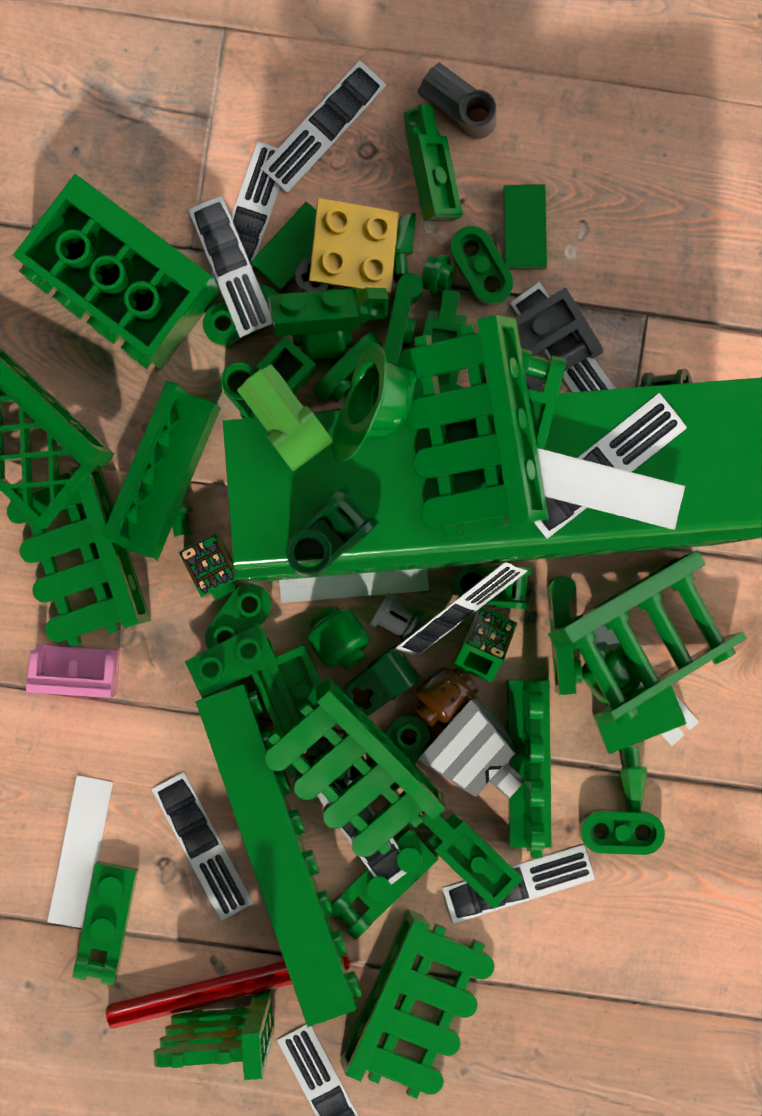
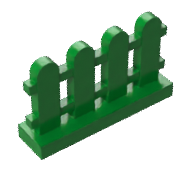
M500 315L477 319L478 326L476 324L461 326L462 337L432 343L431 336L429 335L415 337L416 347L405 350L398 359L400 367L413 371L416 375V380L421 379L424 395L422 398L412 400L411 408L406 418L407 422L417 429H429L432 447L424 448L417 452L414 458V469L423 478H437L440 497L431 498L424 503L422 518L429 527H445L446 536L463 534L461 524L492 519L493 528L510 526V524L549 520L515 318ZM468 369L470 387L440 393L438 375ZM476 419L477 438L448 443L445 425ZM484 469L487 488L456 493L453 474Z
M81 465L71 468L72 475H74V473L78 470V468ZM98 465L61 510H68L71 520L69 525L46 532L45 529H40L12 501L7 507L9 520L15 524L29 523L33 534L32 538L22 542L19 550L21 558L27 563L42 562L46 577L40 578L34 583L32 588L33 595L36 600L42 603L55 601L59 616L47 622L45 627L46 635L54 642L67 640L69 647L82 644L80 635L106 627L108 634L121 630L119 622L122 623L124 629L151 621L129 551L122 549L102 536L114 506L101 466ZM69 473L59 475V480L71 478ZM50 487L33 493V506L42 514L50 504ZM19 489L18 492L23 495V489ZM80 504L83 505L87 517L86 519H84ZM93 543H95L100 557L98 559L94 550ZM80 548L85 563L59 572L54 557ZM107 582H108V584H109V587H110V590H111V593H112L113 598H110V595H109V592H108V589H107V586H106V583H107ZM93 588L98 603L72 611L67 596Z
M330 677L317 687V704L315 706L307 701L300 707V712L303 716L282 735L276 729L268 735V741L271 744L265 752L266 765L271 770L281 771L292 764L300 772L294 781V791L299 798L311 800L322 793L329 800L323 809L325 824L330 828L339 829L350 821L358 829L352 836V849L360 857H369L377 850L383 855L391 849V844L388 841L409 823L416 828L423 822V817L420 813L424 811L434 820L446 809L443 793ZM337 723L346 731L343 736L333 727ZM324 735L333 745L310 764L302 754ZM365 753L375 761L372 765L363 757ZM354 765L362 774L339 793L331 783L350 766ZM396 782L404 791L399 793L392 784ZM382 794L390 803L367 821L360 812Z
M507 680V732L519 746L518 751L508 761V765L525 779L523 784L508 799L509 847L527 848V851H530L531 858H542V850L552 848L550 680Z
M407 909L340 1063L347 1077L361 1082L367 1070L369 1071L368 1079L379 1084L381 1077L407 1086V1095L417 1099L420 1092L433 1095L442 1089L444 1084L443 1076L432 1064L437 1053L443 1056H452L460 1049V1038L453 1029L449 1028L454 1015L468 1018L476 1012L478 1007L477 1000L470 991L466 990L471 976L481 980L490 977L494 972L495 965L492 958L483 952L485 947L483 942L473 939L469 946L444 936L447 929L435 923L433 930H430V925L422 914ZM417 954L421 955L416 968H412ZM433 961L459 971L454 984L427 974ZM400 993H402L404 995L399 1006L397 1007L395 1006L396 1001ZM416 999L442 1009L437 1022L411 1012ZM386 1032L382 1045H379L378 1042L382 1033ZM399 1038L425 1048L420 1061L394 1051Z
M272 990L254 994L249 1008L196 1010L172 1015L171 1025L165 1027L166 1036L159 1039L160 1048L153 1051L154 1066L160 1068H183L184 1066L224 1065L232 1062H243L244 1080L263 1079L274 1035Z

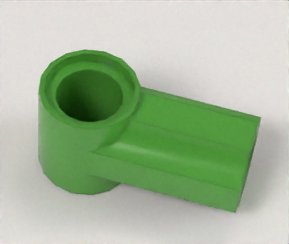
M272 364L253 374L237 389L268 431L267 438L292 471H295L333 442L307 405L305 407L301 405L292 393V389Z

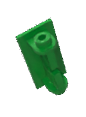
M258 624L186 660L185 663L203 699L278 662L269 638L266 637L261 625Z

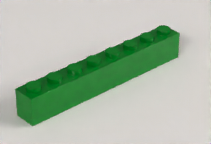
M242 684L195 701L307 1028L355 1011L358 1005L356 997L362 996V990L355 971L347 972L342 956L348 955V950L341 931L333 932L328 918L329 915L334 914V910L327 890L319 891L314 875L319 874L320 870L312 849L305 851L300 835L306 833L301 814L298 809L291 811L286 795L292 793L289 779L285 770H271L265 763V752L271 744L268 741V735L272 732L270 729L264 731L258 715L264 714V708L257 690L250 692L248 685Z

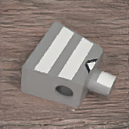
M476 695V699L472 698L420 756L419 760L473 796H477L490 782L509 799L525 781L523 777L507 764L518 751L519 746L483 700Z

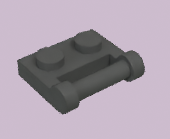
M566 287L515 318L521 348L532 350L531 356H536L574 332L577 334L580 343L557 356L566 359L564 371L587 357L594 359L603 353L599 340ZM527 375V389L543 390L544 379Z

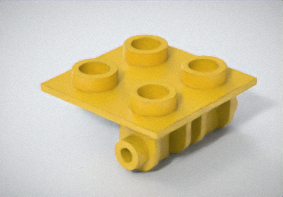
M318 198L309 281L362 290L365 287L386 288L387 294H391L399 212Z

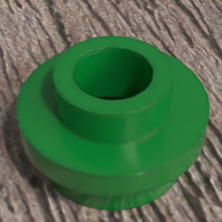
M440 255L438 258L430 256L425 263L421 278L423 289L429 290L433 296L439 297L443 290H449L452 286L455 267L450 265L449 256Z

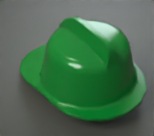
M378 343L369 344L362 351L355 366L350 390L334 428L332 452L339 462L347 461L353 457L363 445L367 436H386L397 430L406 420L411 408L416 383L415 373L387 361L384 350Z

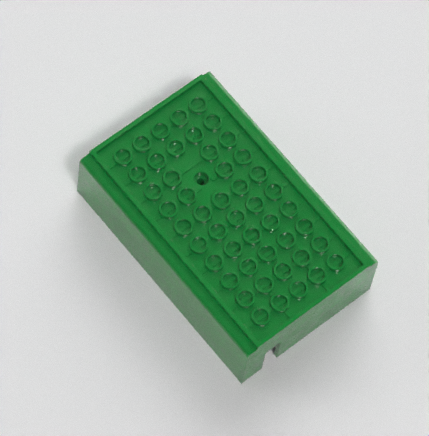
M762 377L558 394L545 450L574 458L581 456L657 394L660 393L687 428L633 470L632 473L685 486L675 530L587 507L548 539L534 522L493 528L492 519L461 524L463 534L446 536L445 527H429L422 518L424 503L431 498L440 497L437 478H423L414 469V458L417 452L421 449L432 447L429 429L414 428L406 419L397 430L386 436H367L357 453L347 461L339 462L333 456L331 443L295 471H292L266 435L269 433L258 418L222 420L233 562L237 579L263 582L715 546L761 539ZM340 411L313 413L333 439V432ZM476 419L445 425L448 443L478 437ZM484 469L453 474L456 493L487 488L486 484L483 483L485 477ZM346 485L351 490L349 497L369 518L376 517L380 523L348 553L345 552L323 573L313 577L299 575L291 568L287 561L286 548L288 541L331 496ZM338 511L348 524L354 528L355 526L341 511ZM304 540L298 544L294 555L300 565L314 567L322 561L324 550L318 542Z

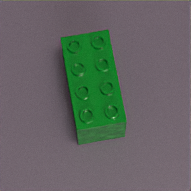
M75 173L12 255L22 264L19 272L27 280L47 295L54 289L56 292L52 297L80 320L87 314L90 318L86 323L112 344H115L118 338L124 343L120 348L145 369H148L152 363L162 370L220 294L216 282L209 273ZM119 277L114 284L109 285L112 279ZM152 301L153 305L151 308L143 311L142 307L147 302Z

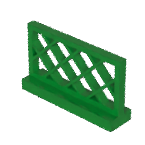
M0 348V490L40 529H47L97 465L104 467L114 453L5 350ZM2 391L8 396H2ZM15 402L19 406L20 424L3 426L2 403ZM29 416L35 421L34 423H30ZM42 428L47 432L48 451L31 453L30 429ZM20 430L21 454L4 455L3 432ZM58 444H59L64 450H58ZM71 455L81 466L70 479L59 480L58 456ZM48 457L49 481L32 482L31 459ZM21 460L22 483L10 484L5 479V461ZM50 487V504L41 514L33 506V488ZM23 489V495L17 490Z

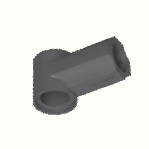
M440 62L428 71L417 90L419 96L459 124L462 131L473 139H482L493 132L496 126V103L488 92L475 89ZM474 108H483L489 113L488 117L480 122L470 120L467 114Z

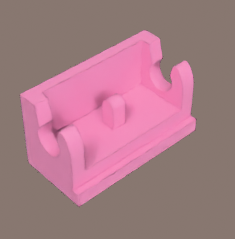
M35 645V650H31L29 655L26 692L105 698L114 697L117 695L120 650Z

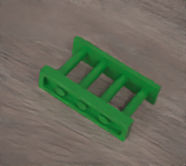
M698 550L673 560L548 633L556 649L569 644L572 645L574 650L579 649L610 706L593 716L597 723L613 720L615 725H619L630 720L638 714L635 707L711 660L713 664H718L736 654L734 646L747 639L743 631L723 637L692 582L695 580V577L692 573L706 565ZM671 586L673 591L678 590L708 644L707 647L692 656L688 653L660 602L663 599L660 591ZM637 605L640 610H646L676 666L657 676L627 622L630 618L627 611ZM604 624L607 630L612 629L643 684V686L625 697L593 641L597 638L593 631Z

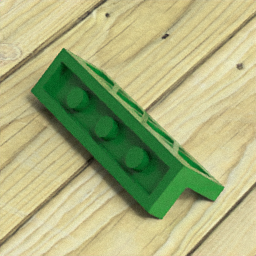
M166 380L102 536L122 549L156 561L159 560L221 409L216 403L191 396L177 383Z

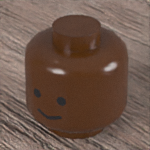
M441 667L417 687L416 697L420 705L415 710L430 727L438 724L446 728L472 698L476 699L475 694L478 693V689L469 676L461 669L455 667L452 670L447 667Z

